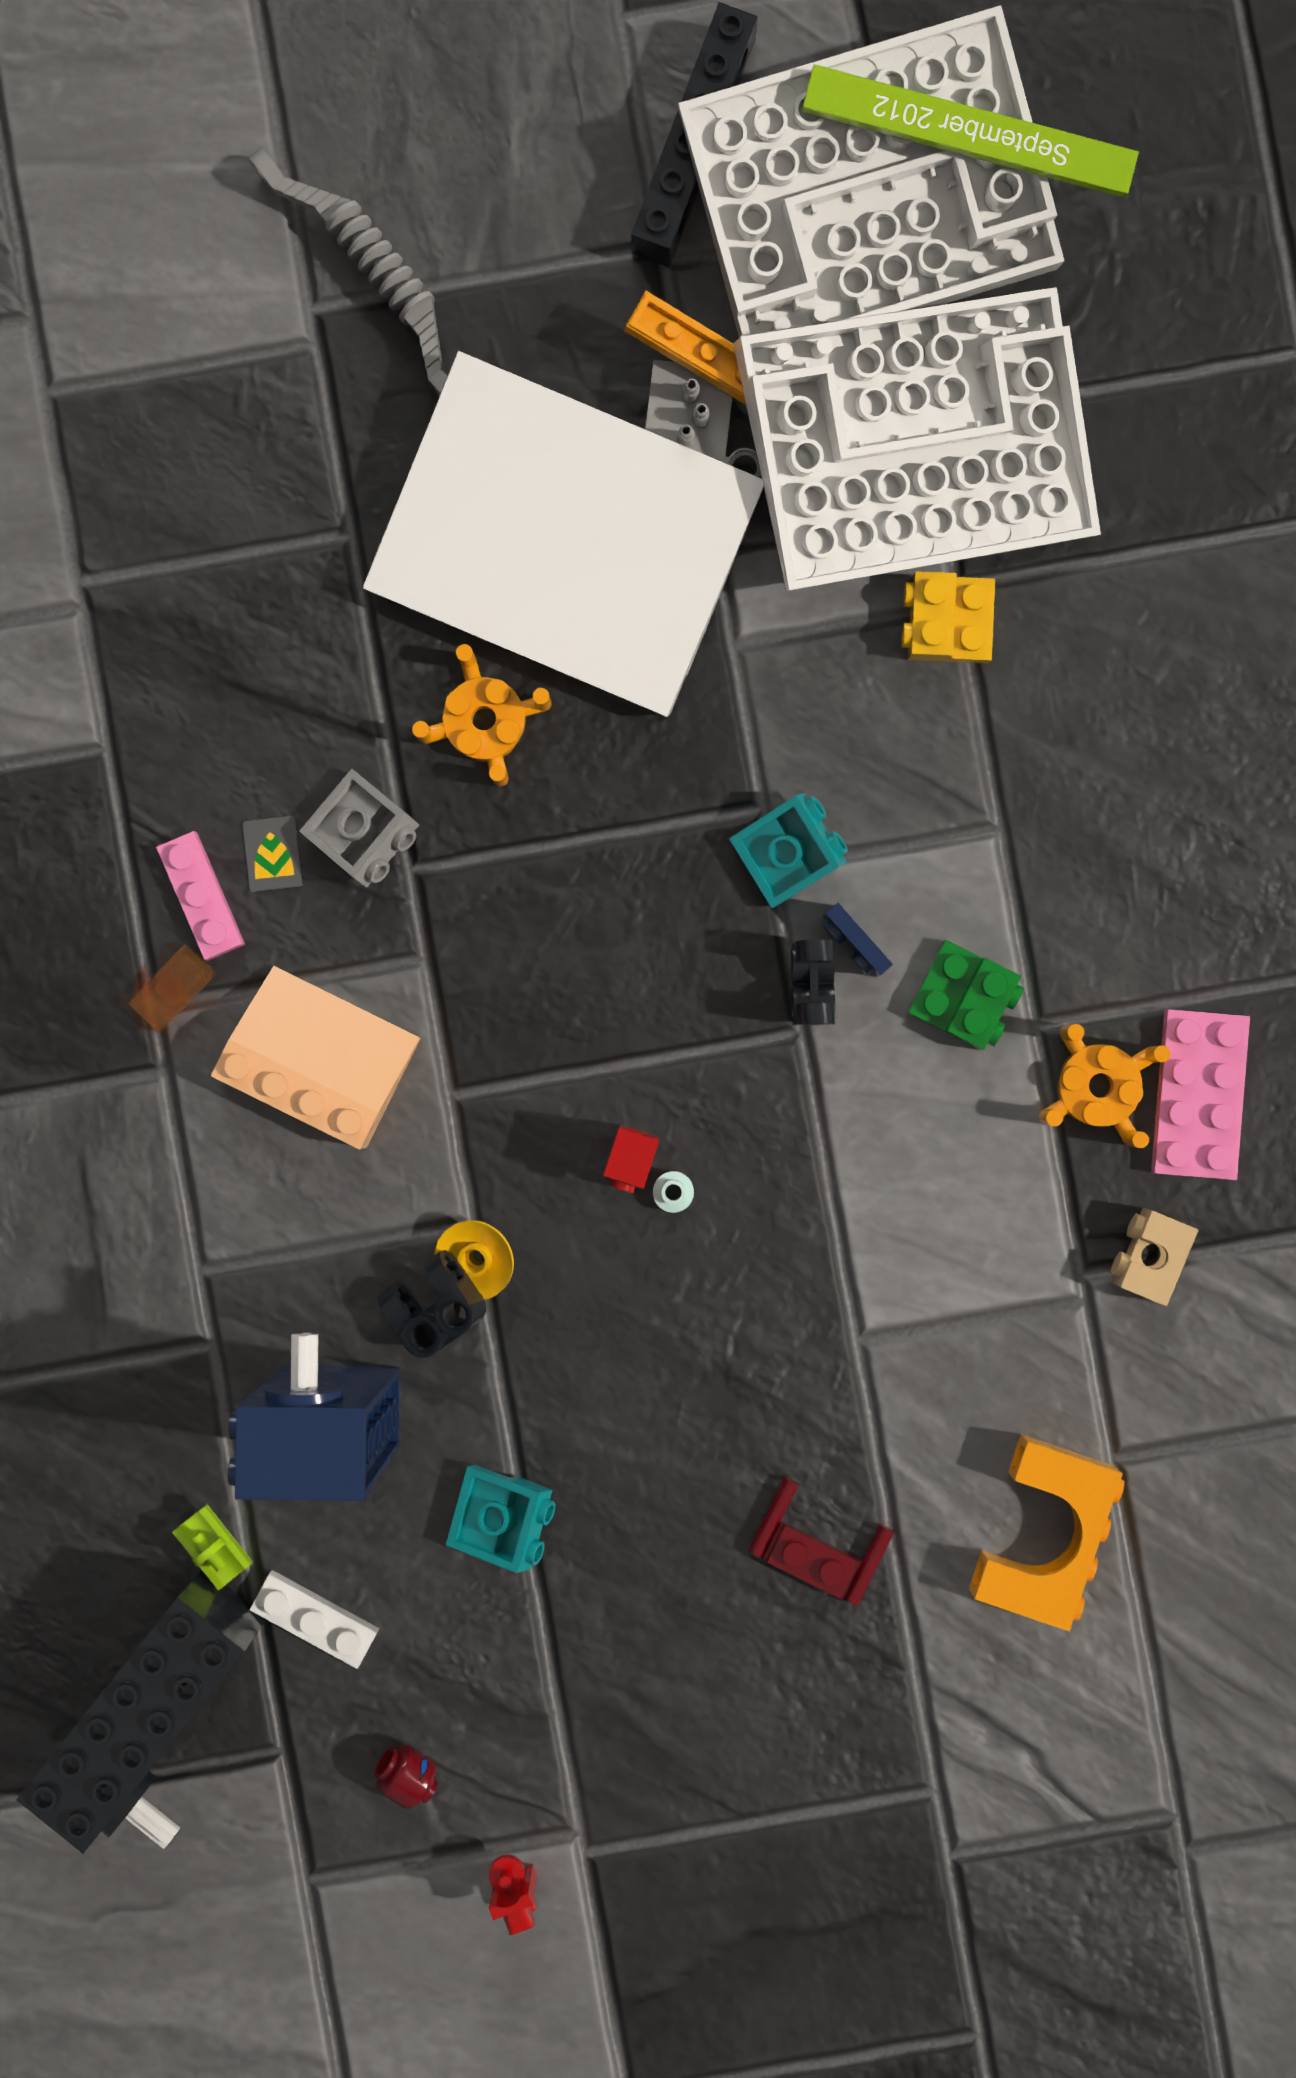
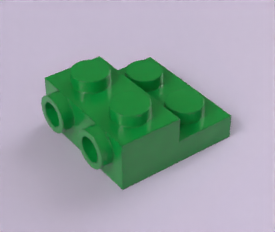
M944 940L907 1013L978 1050H985L987 1044L995 1046L1003 1033L1005 1024L999 1022L1006 1007L1013 1010L1020 1000L1024 988L1019 986L1018 983L1022 976L987 958H981L948 940Z

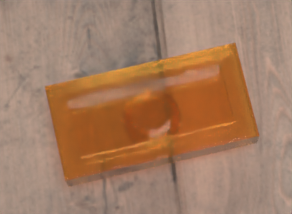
M184 944L128 1004L157 1032H162L217 972L189 945Z

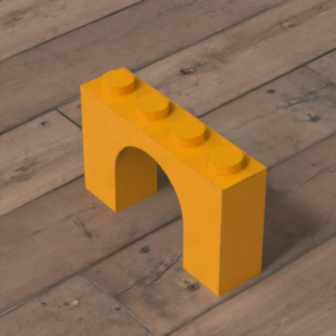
M1020 1434L1008 1470L1009 1475L1014 1481L1055 1494L1066 1500L1074 1517L1073 1536L1070 1544L1059 1557L1042 1565H1025L981 1550L969 1591L975 1600L1070 1632L1073 1620L1078 1621L1084 1609L1085 1599L1082 1597L1086 1581L1091 1582L1096 1574L1098 1559L1095 1558L1099 1543H1104L1109 1535L1111 1519L1108 1516L1112 1504H1117L1121 1499L1124 1490V1480L1121 1479L1123 1473L1114 1465Z

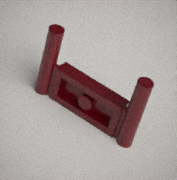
M784 1477L748 1551L756 1557L767 1560V1563L839 1599L843 1598L847 1602L858 1606L895 1532L889 1527L880 1524L861 1561L781 1521L799 1486L796 1481Z

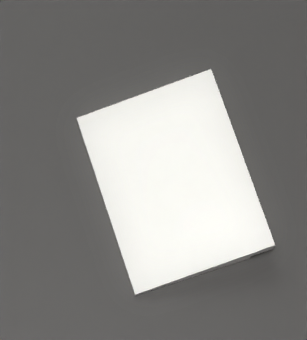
M1001 5L678 103L679 114L739 338L753 334L939 306L1055 271L1064 262L1054 224L1057 212L1047 177L802 112L813 64L1033 123Z
M1057 287L741 336L733 343L786 591L1101 535L1070 326H1062Z
M458 351L363 588L668 717L695 658L764 489L763 479Z

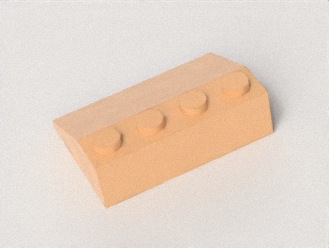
M273 966L230 1036L211 1077L361 1150L367 1148L421 1038Z

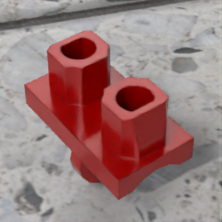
M509 1854L501 1855L492 1862L488 1874L489 1882L493 1887L489 1911L493 1920L503 1917L509 1935H514L531 1929L534 1926L532 1912L536 1910L537 1906L534 1897L537 1874L533 1864L524 1868L523 1863L517 1857Z

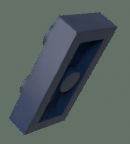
M839 903L835 904L823 915V918L828 922L823 926L826 932L839 945L843 941L848 944L855 952L851 956L852 961L865 975L872 972L876 977L881 976L893 965Z

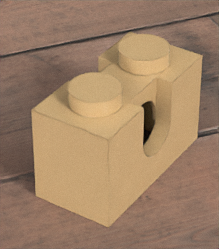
M1142 1208L1140 1215L1136 1213L1129 1223L1127 1236L1132 1238L1127 1252L1120 1251L1113 1262L1111 1274L1114 1275L1112 1283L1167 1307L1198 1229L1153 1210ZM1155 1244L1158 1249V1258L1154 1263L1145 1265L1141 1258L1142 1251L1147 1245Z

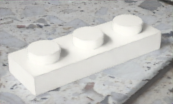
M273 1570L269 1573L250 1608V1611L356 1669L360 1666L379 1630L378 1627Z

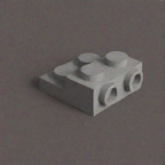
M351 769L299 832L367 888L371 882L378 883L386 877L390 869L388 862L398 850L405 851L411 847L416 839L415 830L419 824L356 771Z

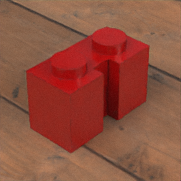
M620 1125L603 1175L611 1178V1187L630 1193L634 1192L635 1186L644 1189L659 1143V1137Z

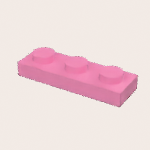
M192 831L156 847L204 960H211L245 945L198 833Z

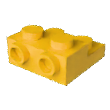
M915 571L911 582H905L903 593V606L910 607L909 623H903L901 638L902 648H908V660L989 664L992 661L995 579L956 577L957 573Z

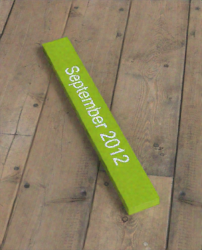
M813 64L802 112L1121 198H1125L1129 193L1139 151L816 64Z

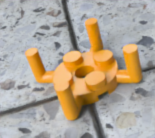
M462 644L457 648L456 655L461 663L465 682L447 696L443 710V722L428 726L424 721H418L413 725L412 731L423 744L448 738L451 744L465 756L478 761H487L490 769V778L496 786L502 787L509 780L503 757L509 754L520 740L525 728V717L549 710L551 699L546 689L538 688L533 692V698L521 701L516 692L504 681L481 677L472 648L469 645ZM480 709H490L496 715L495 724L488 730H479L473 725V717Z
M1079 1024L1064 1025L1060 1029V1037L1071 1055L1065 1060L1061 1068L1057 1089L1060 1100L1043 1109L1039 1113V1121L1044 1125L1056 1127L1062 1123L1063 1117L1069 1114L1074 1119L1091 1126L1105 1127L1114 1125L1127 1146L1136 1148L1146 1147L1149 1143L1148 1135L1144 1132L1136 1131L1128 1116L1132 1114L1143 1097L1140 1071L1154 1062H1166L1170 1058V1050L1166 1046H1149L1130 1057L1126 1052L1115 1046H1085L1082 1041L1084 1028ZM1099 1073L1105 1075L1110 1082L1108 1093L1100 1098L1095 1097L1089 1089L1091 1078Z

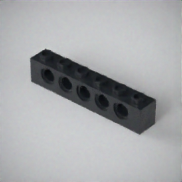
M721 2L718 3L681 102L739 85L756 41L758 16ZM679 110L675 116L631 233L632 254L669 268L699 192V185Z

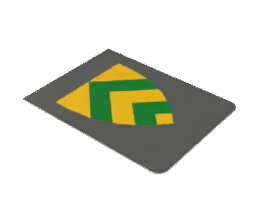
M293 816L244 821L243 834L250 892L302 886L295 818Z

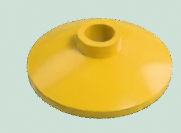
M466 1220L452 1225L439 1238L435 1248V1255L442 1250H446L454 1255L478 1291L483 1295L484 1300L498 1295L508 1285L514 1269L513 1253L506 1238L496 1228L485 1222ZM474 1250L479 1251L483 1255L484 1262L478 1261L475 1258Z

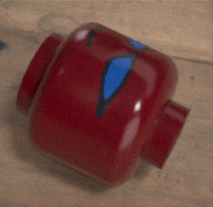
M409 1744L387 1749L379 1759L374 1771V1776L377 1778L378 1791L405 1809L413 1808L421 1801L423 1803L429 1801L438 1785V1781L435 1779L436 1764L434 1761Z

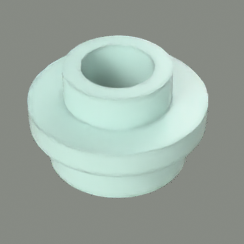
M677 1171L662 1174L656 1180L653 1187V1197L656 1204L667 1212L675 1213L686 1209L694 1196V1188L690 1179L685 1174ZM675 1184L681 1188V1196L678 1199L671 1200L666 1196L665 1190L669 1185Z

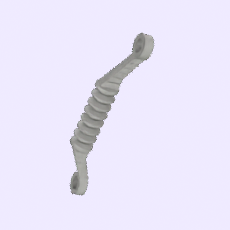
M260 148L248 159L267 186L277 196L317 212L326 223V230L332 236L339 234L337 238L339 246L342 248L349 247L348 257L353 261L360 259L358 269L362 273L370 272L368 277L370 284L373 286L381 284L379 295L382 298L391 297L389 301L391 310L399 311L402 309L399 319L404 325H409L419 337L428 381L440 397L448 376L443 371L434 308L435 297L429 291L420 293L423 288V282L419 278L410 280L413 270L409 266L400 267L403 262L401 255L398 253L390 254L392 244L388 240L380 241L382 232L377 227L370 228L372 224L371 218L368 215L360 216L361 206L355 200L341 198L338 195L285 178L272 159Z

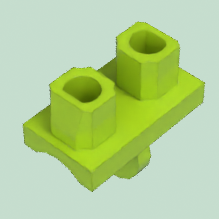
M208 1504L172 1532L193 1558L191 1561L196 1567L199 1566L218 1591L253 1563Z

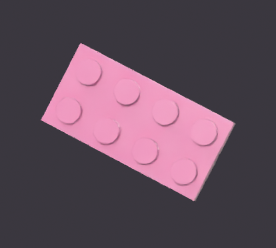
M1164 1010L1161 1046H1166L1170 1050L1171 1055L1166 1062H1160L1151 1173L1237 1180L1250 1016Z

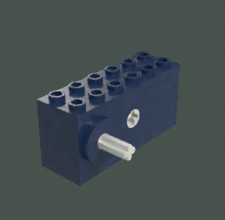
M291 1334V1366H285L236 1406V1412H231L229 1438L230 1440H236L235 1458H230L228 1465V1483L230 1486H235V1499L364 1501L399 1450L400 1367L318 1366V1334Z

